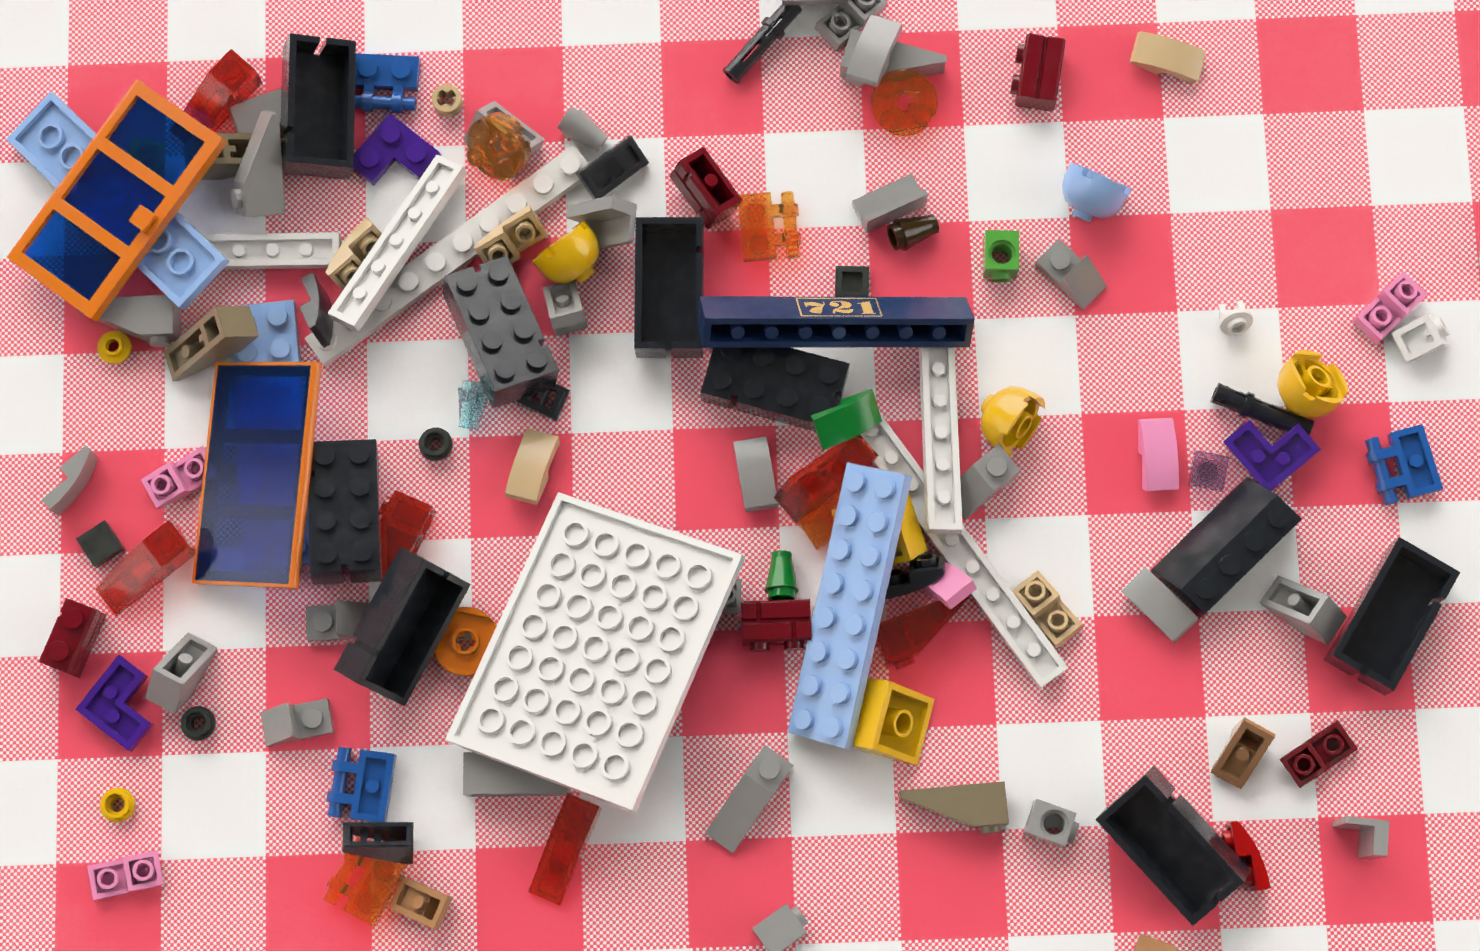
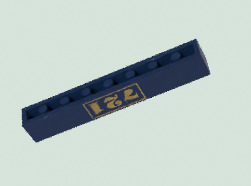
M700 296L697 328L702 348L970 347L975 318L966 297Z

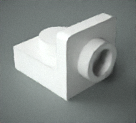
M1426 314L1391 333L1407 363L1449 344L1446 336L1450 335L1444 321L1441 317L1435 319L1433 314Z

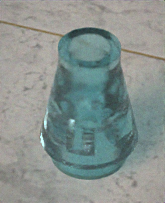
M463 380L462 387L458 388V427L479 430V424L489 400L481 382Z

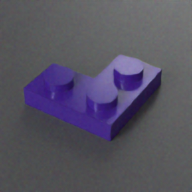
M389 113L354 153L353 170L374 186L396 161L419 180L435 156H441V154Z
M1250 420L1223 441L1257 482L1270 491L1275 489L1321 450L1299 423L1273 445L1268 442Z
M118 655L75 710L125 749L132 752L153 724L127 703L149 676L123 656Z

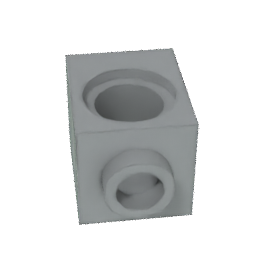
M1036 799L1033 801L1022 834L1063 848L1066 846L1067 841L1074 842L1080 823L1074 821L1077 813ZM1054 815L1060 819L1062 828L1058 834H1050L1045 830L1044 820L1046 816Z
M786 903L752 929L767 951H783L807 933L803 926L808 921L797 906L790 909Z

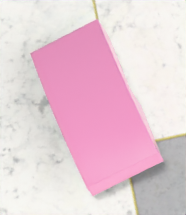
M1403 271L1352 323L1377 345L1428 294Z
M1173 419L1138 420V453L1142 455V489L1145 491L1179 489L1178 450Z
M199 447L175 463L168 462L141 479L156 508L165 507L202 488L206 447ZM211 460L209 463L211 473L208 474V481L219 475Z
M945 561L944 575L921 589L935 602L940 600L951 610L973 593L977 587L969 576Z
M158 850L87 866L93 901L164 885Z

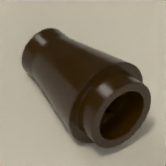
M933 214L894 219L893 224L887 226L888 238L895 250L902 249L906 251L929 236L939 233L938 221Z

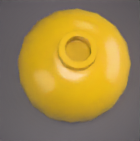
M585 220L572 228L573 231L562 235L532 261L547 279L561 284H567L576 279L580 284L595 272L592 266L599 258L600 246L594 231Z
M1310 350L1297 351L1283 365L1279 372L1277 388L1285 407L1297 415L1311 419L1331 413L1344 400V396L1348 393L1346 380L1340 370L1333 363L1327 366L1320 361L1323 356L1317 352Z
M1009 386L999 390L994 395L990 394L981 405V412H983L981 416V430L987 442L993 447L999 444L1009 456L1014 454L1010 450L1015 446L1022 449L1034 435L1042 420V417L1037 413L1039 406L1045 409L1044 398L1028 389L1016 386Z

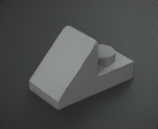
M1060 239L1035 263V266L1082 310L1107 287L1087 255L1082 259L1079 258Z
M575 280L567 284L557 283L542 287L550 321L556 336L587 328Z
M335 601V605L306 606L307 641L320 642L357 639L352 635L369 603Z
M327 698L295 705L288 702L261 712L267 747L335 733L330 700Z

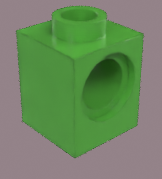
M985 230L983 238V278H991V281L995 283L1010 282L1011 279H1016L1019 271V231ZM996 252H1004L1008 255L1010 261L1000 264L993 259L992 255Z

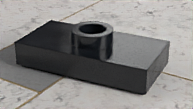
M628 135L578 171L576 175L591 197L597 199L608 194L646 166L649 161L633 137Z

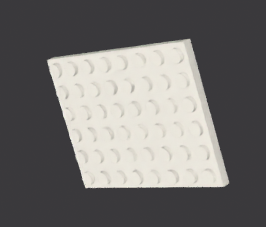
M558 492L445 740L455 746L636 813L744 563V556L740 553Z

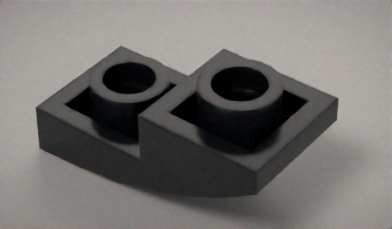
M923 553L910 561L909 572L892 569L885 599L915 592L936 581L944 575V555L936 556L934 553Z

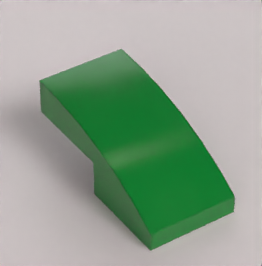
M872 389L841 399V405L810 415L822 450L854 438L882 422Z

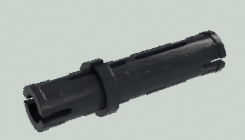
M781 4L770 17H765L761 22V28L743 46L730 63L723 68L724 74L734 83L738 84L740 79L761 58L776 39L780 40L785 35L784 30L802 12V8L799 5Z
M1218 383L1213 392L1210 403L1228 408L1238 413V417L1243 419L1249 417L1284 432L1290 431L1298 423L1308 435H1310L1313 428L1314 420L1264 402L1254 397L1255 394L1249 391L1243 393Z

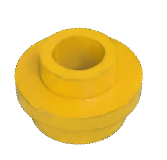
M120 331L105 333L99 339L97 345L99 356L109 364L124 362L130 356L132 350L130 339ZM112 342H118V349L110 352L108 349L109 345Z
M120 787L108 790L100 801L102 815L107 820L116 823L128 820L133 815L136 807L135 798L132 793ZM117 799H122L124 807L121 811L116 812L113 804Z

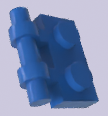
M356 53L355 89H364L362 95H355V108H362L363 112H373L374 109L391 110L392 113H403V110L416 111V98L405 97V91L418 92L421 63L419 56ZM376 90L393 91L392 96H375Z
M1423 424L1390 432L1387 435L1390 447L1383 449L1378 437L1365 440L1368 450L1366 458L1368 464L1373 465L1378 481L1375 483L1377 493L1382 494L1385 506L1398 502L1395 492L1397 488H1404L1407 500L1439 492L1443 489ZM1394 458L1400 476L1391 478L1386 460Z
M338 747L337 759L333 760L331 771H334L332 790L328 791L326 802H329L327 816L341 818L344 804L352 805L350 819L386 822L397 755L361 749L359 762L354 763L350 762L352 749ZM348 774H357L354 794L345 793Z

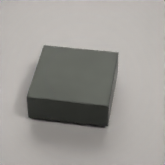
M836 266L835 297H869V266Z
M106 520L76 538L95 568L100 567L125 550Z

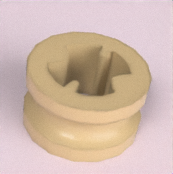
M450 84L440 85L432 94V103L439 115L454 117L461 111L463 100L461 93L455 86ZM445 95L450 98L454 95L455 97H452L454 104L452 106L448 104L441 106L440 104H443L441 97Z

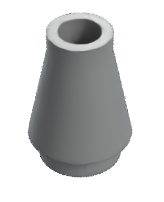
M571 107L557 127V129L563 132L562 136L593 148L597 152L609 136L581 108L577 110Z

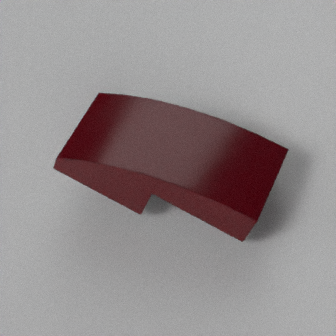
M1336 720L1279 760L1298 787L1301 788L1358 750V748L1340 722Z

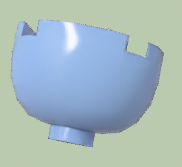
M1070 162L1062 182L1064 199L1075 208L1072 214L1088 222H1091L1093 217L1105 219L1114 216L1121 210L1132 190L1119 182L1116 183L1104 175L1073 162Z

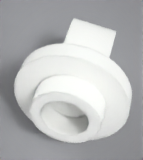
M1237 301V308L1231 311H1227L1225 305L1220 304L1219 327L1222 333L1229 336H1238L1245 333L1252 326V314L1245 309V304L1242 301Z

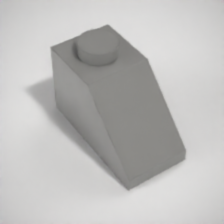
M999 444L975 462L960 477L962 517L965 520L1019 475L1021 469Z
M1279 575L1259 602L1264 608L1302 634L1329 645L1347 618L1328 595Z
M188 632L152 669L145 699L176 714L195 692L217 652V647Z

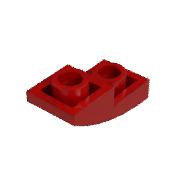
M1238 821L1226 823V830L1222 831L1221 834L1222 839L1239 857H1245V864L1251 869L1244 884H1250L1251 892L1271 889L1263 859L1248 832Z

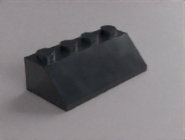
M1246 477L1161 559L1150 572L1200 619L1288 534L1302 518L1277 494Z

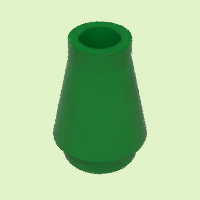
M778 550L771 553V564L764 590L768 594V600H795V594L799 592L792 563V553L790 551Z

